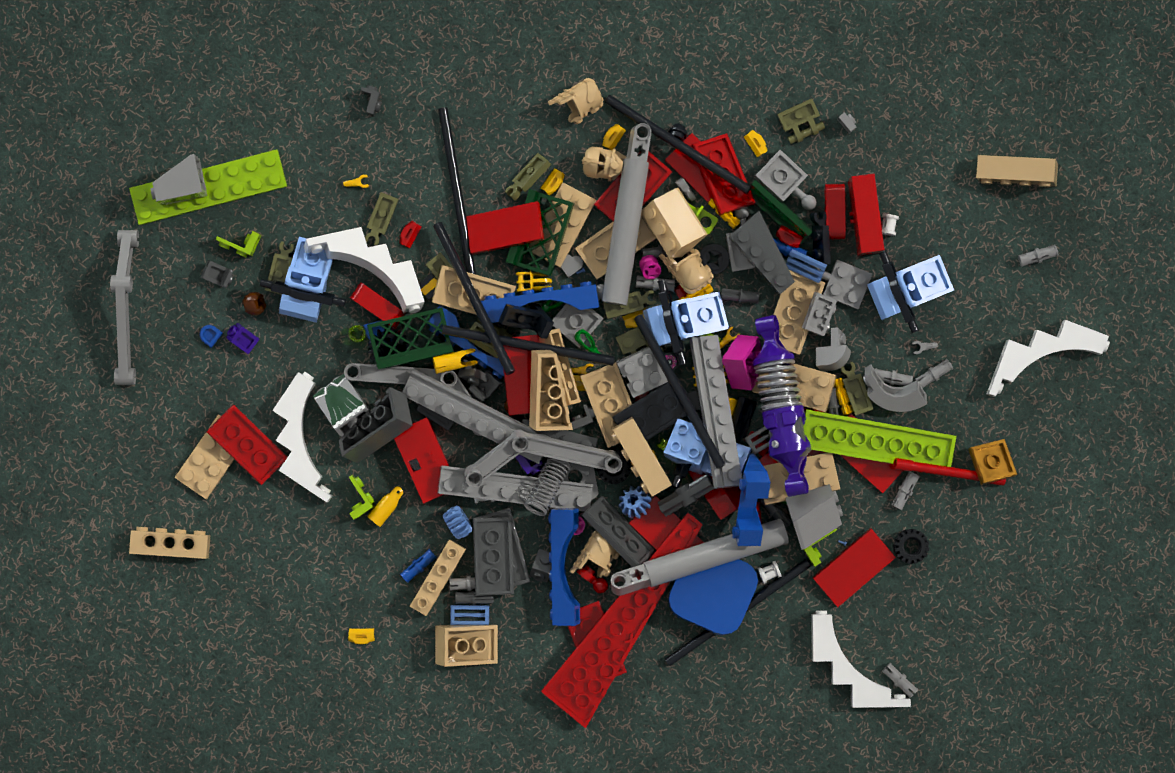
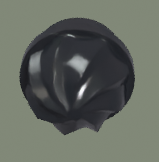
M679 123L673 125L668 131L681 141L687 137L685 126Z

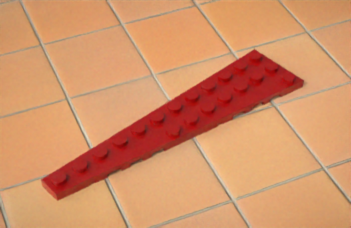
M687 512L649 560L689 548L703 524ZM669 582L618 596L541 690L545 696L584 728L587 727Z

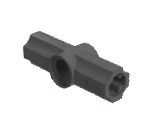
M706 474L694 482L687 483L676 489L673 494L658 502L661 512L666 517L678 509L685 508L699 500V497L714 489L713 480Z

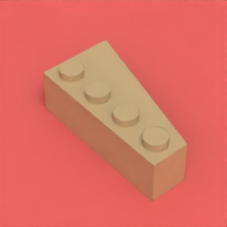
M978 155L976 178L981 180L982 184H992L993 181L1000 182L1001 185L1018 183L1020 186L1039 185V187H1056L1058 163L1056 159Z
M531 350L529 427L535 431L573 430L569 418V409L565 400V390L561 381L562 376L557 353L551 350Z
M633 417L612 428L614 433L611 435L616 444L621 443L624 448L621 452L626 461L630 459L634 465L631 467V470L636 478L638 476L641 477L643 483L640 485L646 494L650 493L651 496H654L672 485Z

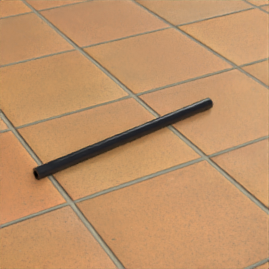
M608 95L606 98V104L637 124L645 123L649 125L651 133L745 194H748L751 190V185L615 97Z
M439 108L465 270L476 275L473 254L470 253L467 219L448 108Z
M442 222L434 224L433 227L506 375L514 373L515 369Z
M643 315L636 316L634 318L635 323L717 469L725 466V462Z
M443 325V335L491 343L485 332ZM498 335L503 346L529 351L551 350L557 353V356L610 366L614 364L615 356Z
M804 559L783 574L782 577L777 578L753 595L746 612L811 566L808 561ZM704 630L665 658L669 666L673 665L714 636L715 633Z

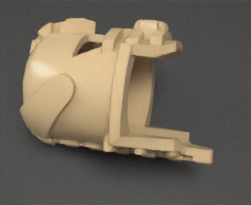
M586 78L570 89H564V92L559 93L558 96L548 101L549 105L567 103L572 111L568 121L579 124L583 121L584 117L588 116V112L593 114L603 106L604 100L595 81Z
M592 146L586 150L585 156L581 160L583 172L587 177L604 178L611 182L622 172L623 159H626V156L614 148L613 150H607L602 147Z
M691 249L687 252L688 256L678 263L673 258L660 254L659 257L667 266L668 271L672 273V278H676L686 293L694 294L712 282L713 274L708 265L703 266L700 252L697 249Z
M594 531L570 569V573L573 574L576 569H582L587 560H590L599 566L597 576L600 578L602 576L607 577L611 572V561L613 558L617 559L620 554L597 531Z

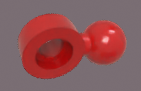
M587 565L576 571L593 584V589L597 593H604L608 589L607 581L603 578H596L593 575L595 571Z

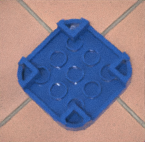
M738 559L676 579L668 596L669 607L676 617L711 631L715 635L731 634L742 623L757 588V573L751 565Z

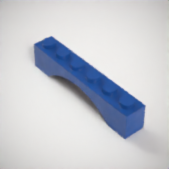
M591 281L582 282L580 287L574 288L572 284L561 285L560 290H553V287L542 288V292L534 293V290L523 291V295L515 296V292L506 293L504 298L496 299V295L485 296V300L481 301L492 323L499 322L506 304L521 307L539 300H554L569 304L578 310L599 307L596 284L592 285Z
M439 305L438 308H443L446 325L460 328L457 317ZM433 314L429 322L438 326L441 321L440 314ZM430 326L428 330L434 333L435 328ZM437 330V332L435 333V335H437V336H438L439 334H442V333H441L440 331H438V330ZM449 336L453 347L457 344L462 348L461 351L475 349V352L466 354V356L470 358L473 355L478 359L479 365L484 368L489 366L493 369L492 374L500 379L504 377L503 366L499 358L481 352L467 339Z
M579 508L551 509L548 517L549 524H551V532L549 533V543H551L549 561L552 563V570L549 574L550 582H552V589L550 590V601H552L550 619L552 620V625L576 626L580 624V603L576 600L568 585L565 572V557L569 542L579 528Z

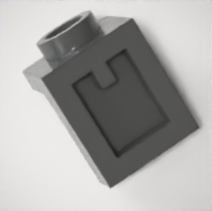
M587 404L583 405L587 416L583 417L581 414L571 418L573 422L570 423H572L573 430L593 423L592 418H595L592 406L588 408Z

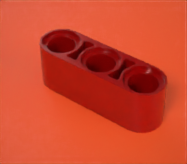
M825 184L826 225H829L830 239H845V184Z
M361 282L350 296L353 301L383 321L403 317L406 314ZM399 322L393 323L391 327H394V329H396V327L399 325Z

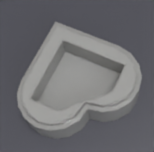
M567 255L561 268L568 278L583 267V260L579 256L571 257Z

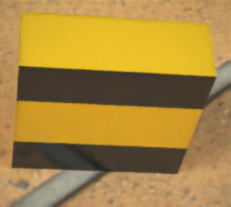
M431 273L419 283L421 292L428 300L433 298L437 280Z

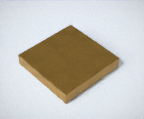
M1005 439L968 449L981 485L1017 475Z

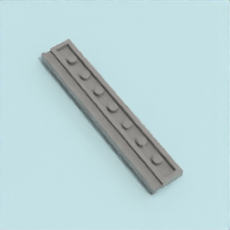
M718 335L691 337L689 340L703 424L726 464L717 469L709 456L714 489L739 487L742 475Z
M415 369L412 370L402 391L408 399L498 444L507 439L515 430H523L527 433L549 437ZM517 439L515 443L520 444L524 439ZM526 452L520 453V455L538 464L543 457Z
M441 465L438 493L524 504L533 485L537 481V477L495 472L485 479L479 487L472 488L466 483L465 468ZM471 474L469 477L473 479L476 478L478 474ZM563 481L562 485H559L560 489H558L554 500L550 504L552 508H579V511L585 512L591 507L593 484ZM537 490L539 493H542L548 496L549 498H552L551 496L541 492L540 490Z

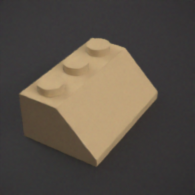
M675 188L652 200L642 209L643 217L669 258L683 257L708 235L679 188Z

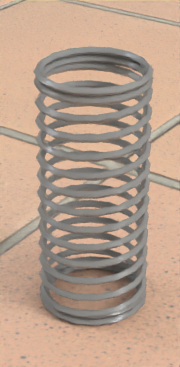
M550 458L546 460L547 463L544 464L545 466L542 468L541 474H539L535 485H533L529 496L525 500L524 506L527 510L539 516L547 514L548 507H550L554 496H556L558 489H560L559 485H562L563 478L566 477L565 474L571 468L568 462ZM554 461H557L565 465L566 467L560 466L556 464ZM537 490H540L541 492L551 496L552 498H549L548 496L539 493ZM528 504H531V505H533L534 507H536V508L542 510L544 513L539 512V511H536L535 509H533V508H532L531 506H529Z

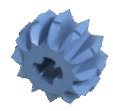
M630 486L629 492L623 490L625 496H619V499L622 501L619 503L622 513L624 515L628 514V517L631 519L634 516L640 519L641 513L647 515L645 509L651 508V505L648 503L652 501L648 493L646 494L644 490L642 491L640 486L636 489Z
M459 506L451 507L443 514L444 521L455 538H464L472 532L473 527Z

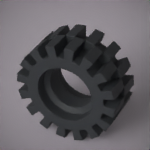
M614 450L619 454L622 462V468L618 474L613 475L607 470L597 468L599 477L609 484L623 482L631 471L630 460L626 461L619 450Z
M915 529L903 530L894 540V553L901 561L916 564L928 555L929 541H927V537L921 531ZM908 539H914L918 542V550L913 554L907 553L904 549V543Z

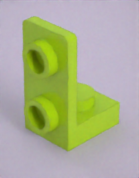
M252 231L251 235L248 234L244 241L245 248L218 236L215 240L219 241V246L227 250L230 247L237 249L236 254L246 258L247 255L253 256L261 235Z
M351 475L349 479L365 501L364 504L359 502L352 507L353 511L349 514L355 520L374 507L372 503L375 501L369 492L365 493L362 489L364 484L358 476L355 478L354 475Z
M837 528L828 533L827 535H825L824 537H822L821 539H819L818 541H816L815 543L819 542L820 540L835 532ZM812 545L803 549L813 566L821 563L819 558L822 556L816 547L812 548Z

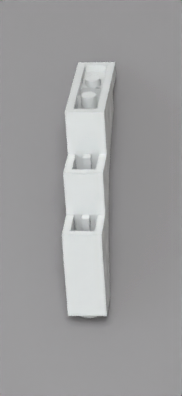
M361 227L306 239L304 244L306 253L312 252L316 254L325 250L327 259L347 261L375 274L396 296L403 313H416L422 309L425 301L412 261L393 264L387 245L382 244L368 247Z
M1064 320L1061 323L1057 337L1035 330L1029 346L1012 340H1006L986 394L993 397L1000 394L1004 383H1001L1002 380L1009 383L1013 382L1028 365L1045 355L1066 350H1080L1101 355L1109 347L1110 342L1107 341L1109 336Z
M305 371L303 374L298 372L273 409L275 413L288 421L276 441L291 450L279 471L325 502H329L332 498V495L329 494L331 490L322 484L320 487L317 486L322 475L316 469L309 456L303 431L306 404L316 383L312 381L314 377Z
M816 610V614H811L812 661H831V683L833 685L851 684V707H911V699L906 698L905 694H894V698H891V689L889 687L869 680L849 663L838 645L834 633L832 615L827 614V610Z

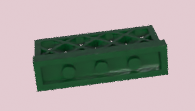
M754 180L751 184V193L755 204L780 227L783 225L802 236L801 245L812 233V228L784 203H780L757 180Z
M529 189L525 204L536 201L541 203L542 198L549 200L551 207L543 211L540 208L541 216L545 223L542 226L543 230L547 228L551 236L543 241L540 240L538 244L531 248L528 243L510 247L506 262L516 267L551 276L575 203ZM562 204L568 205L566 213L559 216L556 207ZM553 210L557 218L548 223L544 214ZM559 221L561 230L553 234L550 226ZM553 239L555 248L548 253L544 244ZM541 246L545 255L536 259L532 251ZM530 253L533 261L527 265L521 263L523 256ZM545 258L550 263L547 271L542 270L538 262Z
M443 308L368 324L367 328L377 371L452 353L453 348L448 335H445L446 342L438 344L432 340L437 330L442 333V330L439 328L440 325H446ZM431 314H440L441 321L438 326L427 321ZM413 318H419L424 321L419 331L409 326ZM395 322L405 326L400 335L390 330ZM426 323L435 328L430 338L421 333ZM380 326L386 330L381 340L373 335L372 328ZM407 327L417 333L412 342L401 337ZM388 332L398 337L393 347L383 342ZM418 335L429 340L423 348L413 344ZM399 339L409 344L405 352L395 349ZM381 343L391 349L387 356H378L377 349Z

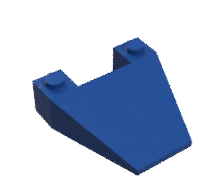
M750 453L744 469L743 479L739 481L741 494L736 527L732 529V536L736 538L738 546H761L763 528L756 505L757 499H768L771 482L767 470L754 453Z

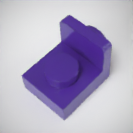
M239 323L230 327L226 337L247 354L250 353L260 340Z
M520 454L515 457L527 475L529 473L534 475L542 469L540 467L543 464L542 461L531 467L530 463L532 460Z

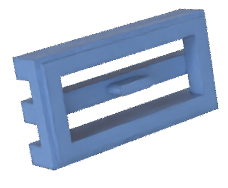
M794 249L790 251L786 263L789 270L817 283H820L827 267L826 264ZM793 257L804 261V263L794 259ZM810 265H813V266H815V267H817V268H819V269H821V270L815 269V268L811 267Z
M451 605L450 625H489V605ZM455 609L485 610V613H455ZM454 617H485V621H454Z

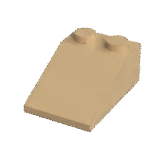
M498 625L435 626V664L447 667L498 663Z

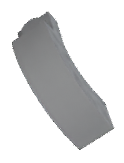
M872 365L865 367L863 379L867 385V395L878 406L890 411L907 412L927 405V394L918 381L903 387H892L881 380Z

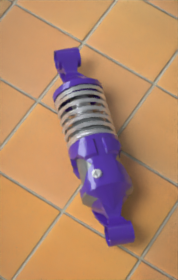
M776 315L757 318L755 320L756 330L759 336L762 335L765 342L761 352L753 360V367L756 370V374L768 373V375L757 377V381H770L758 384L757 386L758 388L771 387L758 393L765 396L760 401L762 403L765 402L761 408L763 412V425L769 430L770 435L769 456L781 463L789 472L788 479L785 480L787 496L807 494L809 492V485L804 475L807 455L811 451V444L804 433L803 426L806 417L803 403L799 402L802 398L798 395L800 389L796 387L799 384L795 380L798 375L793 373L796 371V367L792 366L795 363V357L793 353L786 350L779 340V322Z

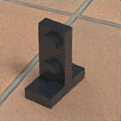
M532 303L530 308L506 304L499 319L502 325L534 330L543 339L548 338L554 324L552 319L537 303Z

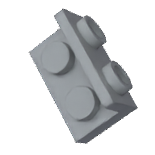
M814 292L802 329L813 332L815 335L825 336L830 327L831 316L836 311L837 300Z

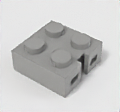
M649 346L616 361L622 376H627L629 380L626 384L633 398L668 382Z

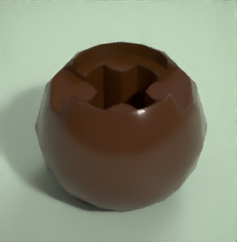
M250 292L245 295L242 301L245 312L251 316L263 313L266 308L264 296L258 292Z

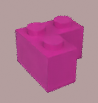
M737 335L722 358L727 379H729L732 389L752 390L758 382L756 378L759 377V374L755 373L756 370L753 367V360L762 350L758 336Z

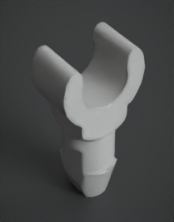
M683 178L675 182L691 202L696 199Z
M912 342V345L918 344L920 346L919 351H915L913 354H920L922 351L938 347V344L935 342Z

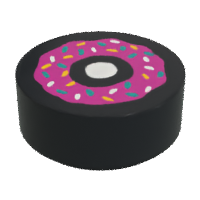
M665 353L664 355L674 371L679 364L678 358L673 353Z

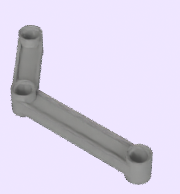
M118 230L117 244L120 247L117 272L116 275H111L110 279L111 292H115L118 368H115L114 371L115 385H135L136 378H134L136 377V369L131 368L128 293H131L133 288L130 269L133 248L139 246V241H137V238H139L138 230Z
M358 363L348 364L344 369L345 377L351 381L406 384L412 370L415 369L471 397L453 370L436 374L435 369L395 366L377 371L376 365ZM352 366L358 369L356 377H351L348 374V369ZM451 373L454 375L455 379L452 384L445 383V374Z
M515 430L498 446L474 464L467 466L464 475L468 486L472 488L479 487L485 479L522 452L603 469L610 473L620 471L622 462L619 454L614 450H603L531 434L523 430ZM517 439H524L520 444L515 443ZM611 459H616L615 463L608 464ZM471 474H478L476 478L472 479L469 477Z

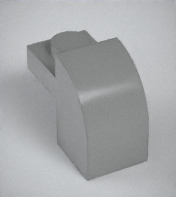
M838 327L831 328V346L816 348V366L820 371L840 369L850 358L851 350L845 345L846 336Z

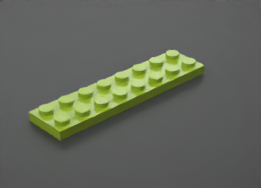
M276 149L202 169L208 195L205 197L161 205L156 202V199L153 200L151 188H153V182L129 189L138 224L144 225L288 186L279 152Z
M805 409L806 421L803 427L804 433L810 441L811 450L893 464L895 458L947 467L952 465L956 436Z

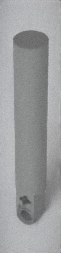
M640 123L631 129L627 157L623 159L601 300L604 303L627 306L649 168L647 158L651 128L645 123ZM638 128L644 130L645 135L643 138L638 136ZM638 148V151H641V154L638 155L637 152H634V150Z
M780 518L761 524L763 528L761 546H738L736 538H733L732 534L643 562L642 565L613 574L611 577V590L615 595H625L787 544L789 541L786 528ZM621 581L624 585L616 586L615 583Z

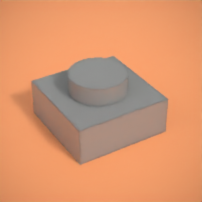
M844 112L838 117L837 120L848 134L855 130L856 121L850 114L846 115Z

